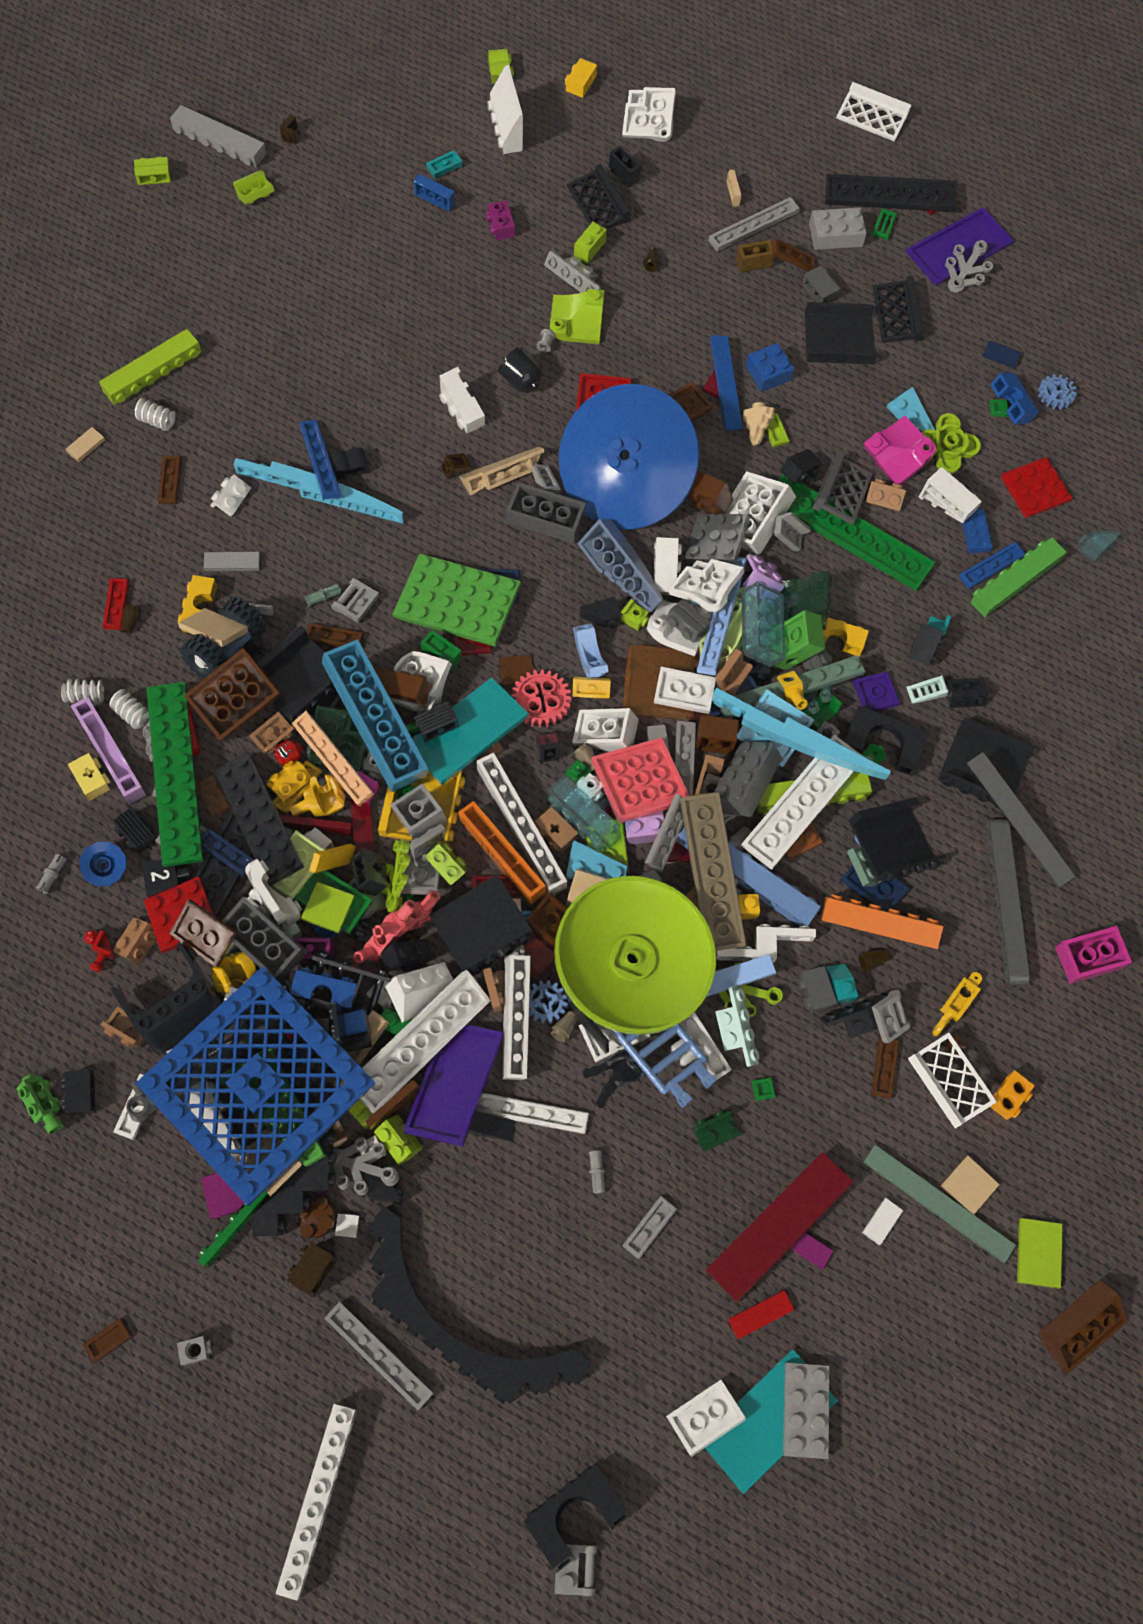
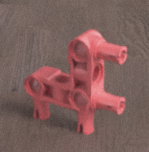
M430 891L423 901L415 903L412 900H408L401 909L390 913L383 920L382 924L376 925L373 928V936L364 945L363 949L355 952L353 955L354 962L361 964L369 960L379 963L382 958L381 953L392 943H396L406 932L421 928L427 920L428 922L431 920L429 915L432 914V908L440 899V895L436 891Z

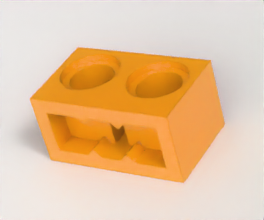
M1015 1070L1012 1071L993 1095L997 1102L991 1105L990 1108L1006 1120L1011 1117L1016 1118L1022 1110L1020 1105L1023 1101L1026 1103L1033 1095L1031 1090L1035 1085ZM1014 1084L1021 1088V1093L1015 1091ZM1003 1100L1009 1102L1010 1109L1004 1107Z

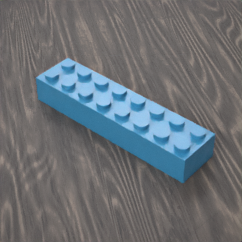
M358 639L323 653L322 664L391 792L426 777L428 767Z

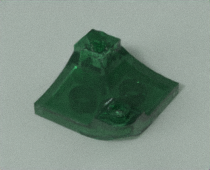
M830 571L812 572L811 575L803 578L782 581L785 587L777 595L775 606L772 607L770 615L772 622L779 626L806 610L821 615L822 628L826 630L831 604L832 577Z
M316 706L314 715L316 723L357 772H361L367 746L349 712ZM308 744V760L314 765L325 767L326 765L320 758L315 759L316 753Z

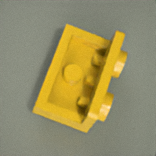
M290 761L283 766L281 772L273 774L265 785L272 792L276 793L281 801L285 802L306 784L312 776L300 762Z

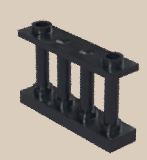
M325 951L314 952L312 960L318 961L314 973L321 976L326 964L338 967L334 979L341 980L345 970L357 973L354 982L357 986L351 1009L360 1007L358 1006L357 999L365 975L376 978L371 999L366 1008L368 1016L372 1010L377 1012L376 1007L384 981L390 982L392 980V975L389 974L388 970L382 968L375 970L334 958ZM318 988L315 989L312 993L310 1004L329 1011L332 1009L331 991L329 995L322 996L319 995Z

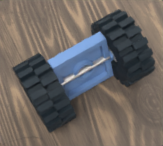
M240 597L230 598L218 610V614L248 626V632L224 647L211 642V639L205 638V635L194 634L180 648L181 658L185 660L184 663L189 665V669L196 672L195 674L198 677L201 676L204 680L230 659L246 642L253 644L265 632L266 622H263L264 618L259 615L260 612L256 611L253 605H249L247 600L243 601Z

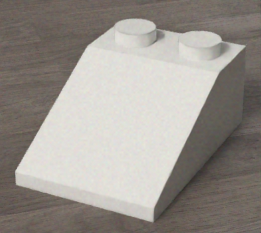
M630 708L579 710L572 743L579 746L586 743L591 748L609 752L632 746L639 719Z

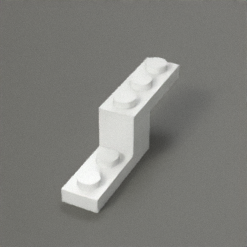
M762 924L756 927L754 931V949L746 946L740 949L716 951V960L750 961L770 954L772 963H774L777 959V940L813 942L816 937V929H810L809 926L791 928L789 925L771 927V925Z

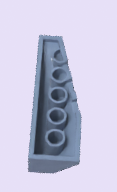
M599 519L577 543L597 571L601 574L604 573L611 582L616 583L621 587V590L630 594L636 602L649 612H652L663 601L654 580L635 550L611 519Z

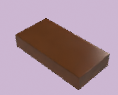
M120 1318L82 1345L92 1362L96 1363L133 1336L123 1319Z

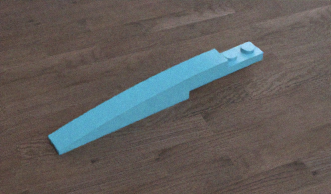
M236 458L234 461L236 473L300 490L301 497L399 523L404 522L402 511L341 483H338L341 498L323 500L315 474L273 461L270 467L265 464L252 463L246 459Z
M718 688L715 689L711 700L714 701L715 705L731 710V713L735 716H742V725L785 746L828 763L886 780L891 772L789 717L783 723Z

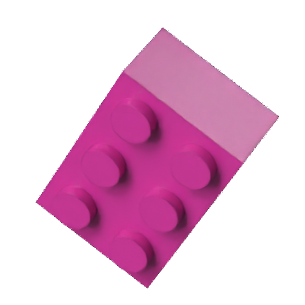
M1117 926L1062 941L1055 947L1070 984L1124 969L1132 963Z

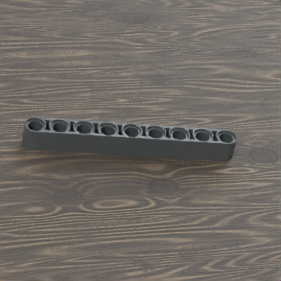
M988 819L986 821V828H988L987 841L991 850L989 851L990 864L993 865L991 872L992 880L995 882V887L993 888L995 900H997V919L1000 920L998 927L1000 938H1002L1001 951L1005 962H1003L1004 974L1007 975V981L1005 982L1007 985H1027L1029 983V968L1010 825L1007 819Z

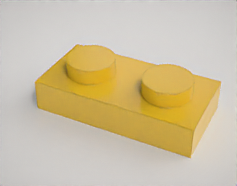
M573 677L572 697L610 698L611 680L610 678Z

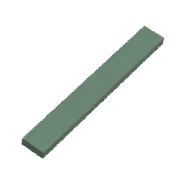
M876 1145L872 1147L863 1161L864 1164L1003 1263L1007 1261L1016 1246L1014 1243Z

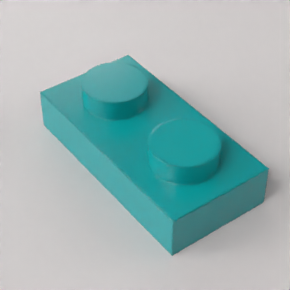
M455 150L426 163V168L434 179L463 166V161Z

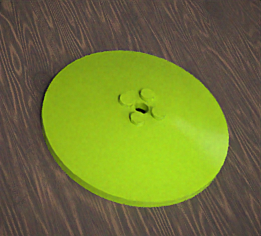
M621 876L601 881L589 887L566 910L555 939L554 954L557 973L571 1001L580 1011L596 1023L621 1033L635 1035L653 1034L677 1026L691 1016L702 1004L711 988L715 975V944L703 915L681 892L655 879L639 876ZM630 954L635 955L637 963H630L627 956Z

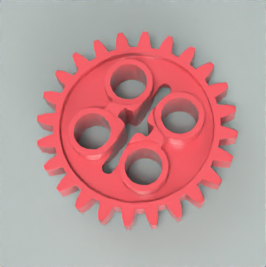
M541 669L540 674H537L536 670H534L533 675L527 672V678L520 676L521 682H515L516 688H512L513 694H511V697L528 712L529 717L524 720V723L526 724L531 721L532 727L535 723H538L539 728H541L542 723L549 727V722L556 725V719L562 721V715H567L566 709H570L569 703L571 702V690H567L568 683L563 684L564 678L558 680L557 673L551 676L550 670L547 674H544L543 669ZM537 684L540 685L542 699H544V708L546 713H543L541 699L540 697H538L539 691L536 686ZM547 686H549V687H551L552 689H551V690H545L544 688L547 687ZM532 690L534 693L528 694L526 691ZM555 703L556 706L550 707L548 704ZM537 707L538 710L533 711L530 708Z

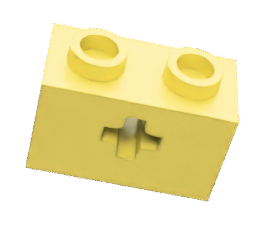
M89 753L68 764L89 801L110 790L107 784L111 782L105 773H100L99 769L102 767L97 758L92 759Z

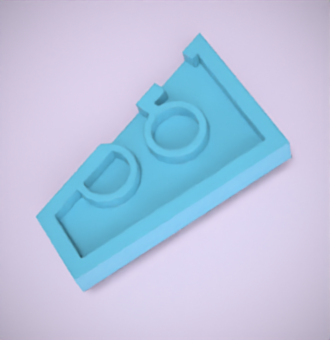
M913 387L887 404V408L899 420L906 416L920 432L935 430Z
M573 840L566 875L567 879L574 878L577 868L609 879L626 876V865Z

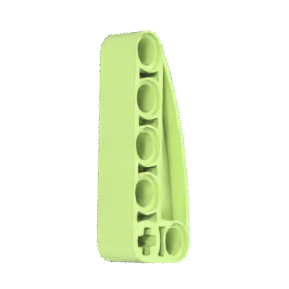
M740 587L718 665V668L721 669L726 664L728 655L732 654L735 649H741L747 634L750 620V591L744 589V587ZM707 632L699 643V657H701Z

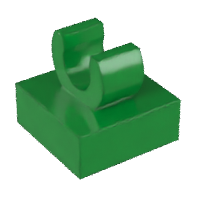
M577 759L565 772V775L577 784L581 777H586L592 771Z

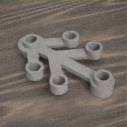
M980 240L975 243L973 254L967 263H965L963 256L964 247L960 244L955 246L953 254L957 258L960 269L959 275L957 276L954 267L956 264L955 258L949 257L945 262L951 278L948 282V288L951 292L959 293L966 286H980L985 280L984 275L977 273H989L993 268L992 262L986 261L983 265L972 266L979 256L985 254L988 248L985 241ZM977 274L975 278L964 280L966 275Z
M357 1138L354 1145L344 1150L334 1148L337 1159L333 1169L337 1176L336 1184L340 1189L345 1190L350 1186V1180L345 1175L343 1166L350 1168L355 1182L354 1190L358 1195H365L368 1192V1185L364 1182L361 1172L381 1177V1180L387 1186H393L398 1182L399 1174L395 1168L386 1167L383 1169L366 1163L376 1157H383L386 1154V1148L382 1143L374 1144L371 1151L354 1159L347 1157L358 1151L364 1152L367 1150L369 1144L365 1138ZM364 1142V1145L359 1147V1144ZM346 1180L344 1184L340 1185L341 1181ZM364 1185L362 1190H358L360 1186Z

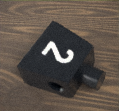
M162 860L141 862L148 898L180 885L181 880L191 878L189 867L178 869L177 865L163 867Z

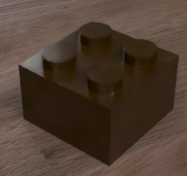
M311 1242L309 1246L305 1245L299 1255L301 1259L298 1264H293L288 1271L287 1276L289 1278L287 1282L314 1298L337 1259Z

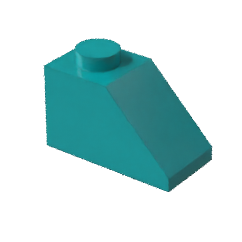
M839 964L825 967L837 1002L836 1005L854 1002L858 994L854 978L847 966Z

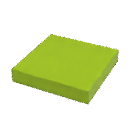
M317 882L301 918L304 921L340 933L355 896Z

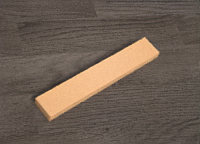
M307 711L292 723L358 806H361L374 795L373 791Z

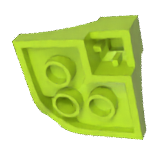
M587 289L586 292L578 294L553 295L550 330L555 333V337L562 341L599 344L604 290Z

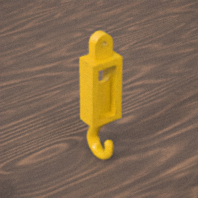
M973 972L968 979L964 977L940 1009L944 1015L932 1031L934 1036H939L951 1019L957 1022L981 990L977 987L982 981L980 973ZM964 987L970 991V997H963L960 993L961 988Z

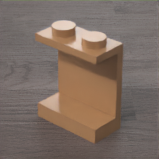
M706 754L695 795H701V785L707 773L717 777L720 776L725 759Z

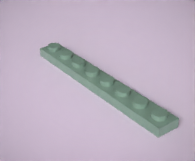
M857 655L799 674L798 677L802 681L803 693L805 694L863 675L865 670ZM792 677L784 679L786 682L794 680ZM777 681L735 695L734 697L754 707L766 689L785 700L783 686ZM719 707L723 717H735L731 710Z

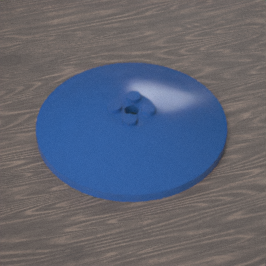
M640 384L613 386L598 392L586 400L568 422L559 449L560 475L569 498L585 502V516L597 522L599 519H611L619 530L646 528L664 520L676 511L685 501L694 485L700 460L697 433L686 411L666 393ZM626 450L629 451V458L627 460H622V452Z

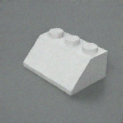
M445 962L395 976L385 987L403 1023L414 1019L453 981V978Z

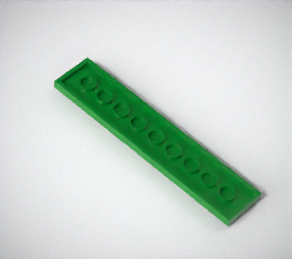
M784 474L779 478L778 481L788 484L796 496L786 513L792 512L815 532L917 591L934 566L935 561L856 516L854 523L851 525L822 508L819 511L814 510L812 507L818 495L816 491L801 482L794 485ZM833 501L828 502V505L836 507ZM844 510L845 514L850 517L852 516L850 511Z
M185 682L146 687L163 867L202 862L204 860L188 701L184 697L187 693Z

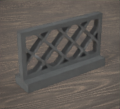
M839 450L831 460L812 508L816 511L822 508L852 525L873 474L845 459V453ZM843 465L848 467L850 471L845 472ZM858 474L866 477V480H860ZM853 475L855 482H851L848 476ZM843 477L845 483L841 484L838 478ZM858 485L861 492H856L853 486ZM848 487L851 493L846 494L843 488ZM838 489L841 495L836 496L833 490ZM853 497L856 504H851L849 498ZM843 499L846 506H841L839 500ZM833 501L836 507L828 505V502ZM849 509L852 516L850 517L845 514L844 510Z

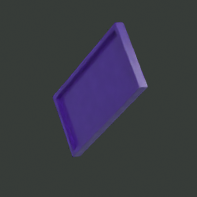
M982 207L907 248L906 253L933 284L937 286L950 279L948 268L945 266L947 258L953 257L956 259L954 267L956 273H960L957 258L953 254L956 245L960 244L964 247L963 256L965 263H967L973 254L975 243L980 240L987 243L988 248L985 254L977 258L973 264L975 265L1010 246L1014 240Z
M466 1024L430 1060L405 1125V1133L464 1147L504 1036L502 1032Z

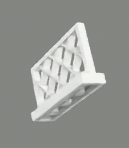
M852 82L849 93L836 119L895 142L909 115L911 105ZM850 97L856 99L858 103L850 105ZM863 105H871L872 109L865 111ZM860 107L862 112L854 114L853 109ZM884 110L887 115L880 117L878 111ZM850 111L851 116L845 117L842 116V113ZM875 113L876 118L869 120L867 115ZM864 116L866 122L860 123L857 121V118ZM899 116L902 119L901 121L894 122L892 117ZM889 118L891 124L884 126L882 120ZM879 122L880 128L875 129L871 124ZM893 128L895 131L894 136L888 134L886 130Z
M947 1033L908 1058L954 1128L962 1125L997 1102L950 1033ZM946 1039H949L953 1045L951 1054L939 1051L940 1044ZM938 1045L937 1051L931 1050L932 1048ZM954 1049H956L959 1055H954ZM928 1051L936 1053L934 1065L925 1063L921 1055ZM939 1054L951 1056L949 1068L937 1066ZM953 1057L961 1058L964 1061L963 1071L951 1069ZM928 1066L934 1067L933 1073L931 1072ZM966 1066L969 1068L971 1073L965 1072ZM936 1068L948 1070L946 1082L938 1081L935 1078ZM950 1071L963 1073L961 1085L948 1083ZM965 1074L975 1077L977 1080L975 1088L963 1086ZM939 1083L945 1084V1090ZM978 1083L980 1084L983 1090L978 1089ZM948 1085L960 1088L958 1100L948 1097L946 1094ZM962 1088L975 1091L973 1103L960 1100ZM977 1092L986 1093L991 1101L985 1105L975 1104ZM952 1101L957 1102V1107L954 1106ZM959 1103L972 1105L971 1113L965 1118L958 1112ZM974 1106L980 1107L979 1109L973 1112Z

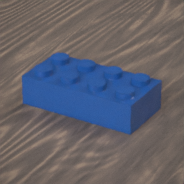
M418 174L414 179V193L416 196L449 212L455 205L454 191L421 174Z
M984 508L977 509L962 523L968 554L990 552L993 547Z

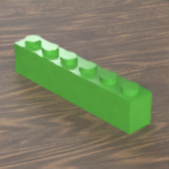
M1052 537L1047 541H1041L1037 545V549L1034 551L1032 549L1029 550L1022 560L1017 559L1010 569L1007 570L1005 568L1001 571L998 578L990 579L983 589L978 588L972 594L974 597L970 603L984 617H987L1059 563L1067 552Z

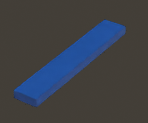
M712 335L710 343L724 430H741L743 427L728 336Z
M317 420L300 421L299 427L322 499L341 498V492Z

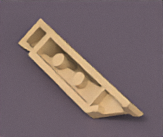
M536 447L459 477L470 496L484 487L490 490L531 473L532 465H538L537 462L541 453H544V448Z

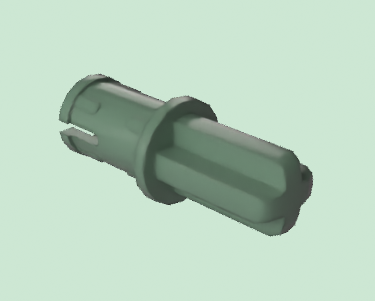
M336 584L323 590L319 588V591L304 597L308 607L322 601L326 602V599L341 594V589Z

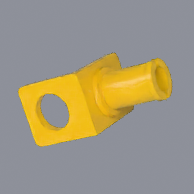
M795 671L777 676V680L784 688L785 701L792 706L796 705V708L799 710L806 708L808 703H806L807 700L804 698L803 684ZM788 677L794 678V680L790 682L784 681V679Z

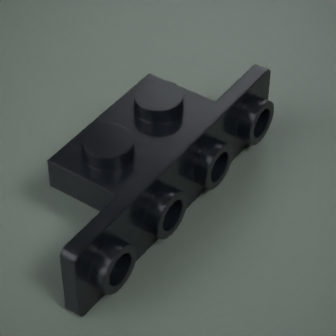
M891 991L882 992L880 996L875 998H866L856 1005H847L839 1011H830L825 1014L826 1016L821 1017L820 1020L827 1027L844 1021L850 1038L876 1030L878 1026L872 1006L889 996L888 994Z

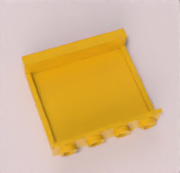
M461 770L444 785H441L427 771L426 777L411 783L412 787H417L423 783L443 810L447 821L442 824L446 829L445 839L442 842L449 843L453 841L454 830L451 829L452 824L457 822L458 813L455 810L456 806H460L461 803L459 790L464 788L465 778L462 777ZM388 787L378 828L379 836L412 841V837L399 821L390 805L397 800V790L391 792Z

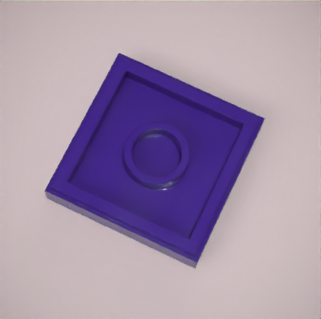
M888 671L853 680L861 706L869 707L876 712L900 705Z

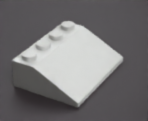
M506 65L491 90L490 101H488V109L492 111L491 120L492 123H495V135L499 136L498 146L502 148L503 154L519 152L523 148V114L509 65Z
M746 471L732 494L733 502L725 513L747 514L749 517L741 548L757 555L761 554L774 533L776 517L785 514L796 498L788 484Z

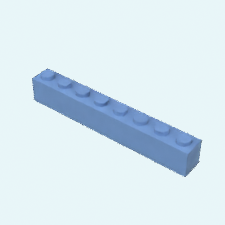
M684 827L676 842L688 849ZM728 841L734 878L738 880L737 884L751 894H758L761 901L798 926H808L821 907L817 904L816 900L803 895L800 889L790 886L781 876L774 875L768 871L769 869L765 865L758 864L752 860L753 858L748 853H742L736 849L737 847L732 842Z

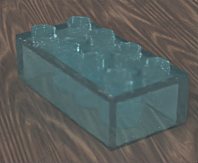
M755 582L741 591L743 655L771 667L786 658L783 594L759 582Z
M565 775L547 790L548 800L551 804L550 807L563 815V818L571 826L573 825L577 828L576 831L583 839L587 837L591 841L590 845L596 851L600 850L605 854L620 839L619 825Z

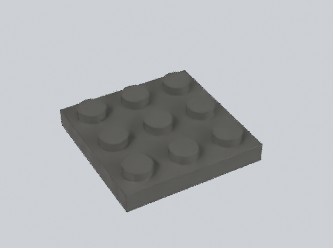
M697 514L685 561L695 563L698 560L709 563L711 559L737 564L749 521L748 515Z

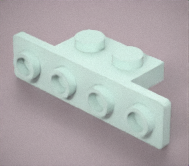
M731 986L728 989L733 1007L715 1011L724 1050L728 1051L742 1047L747 1067L759 1065V1053L755 1048L754 1032L749 1023L750 1015L744 1002L745 994L741 986Z

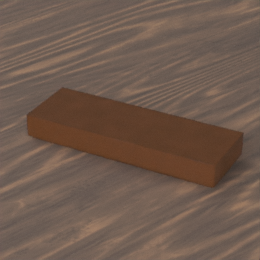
M777 238L772 241L774 256L808 272L815 269V257Z
M163 455L158 504L177 505L181 456Z
M309 623L307 629L308 637L314 643L334 647L343 646L357 639L361 644L364 636L363 632Z
M879 1036L871 1088L872 1096L892 1099L900 1042L898 1039H894L890 1043H884L881 1036Z

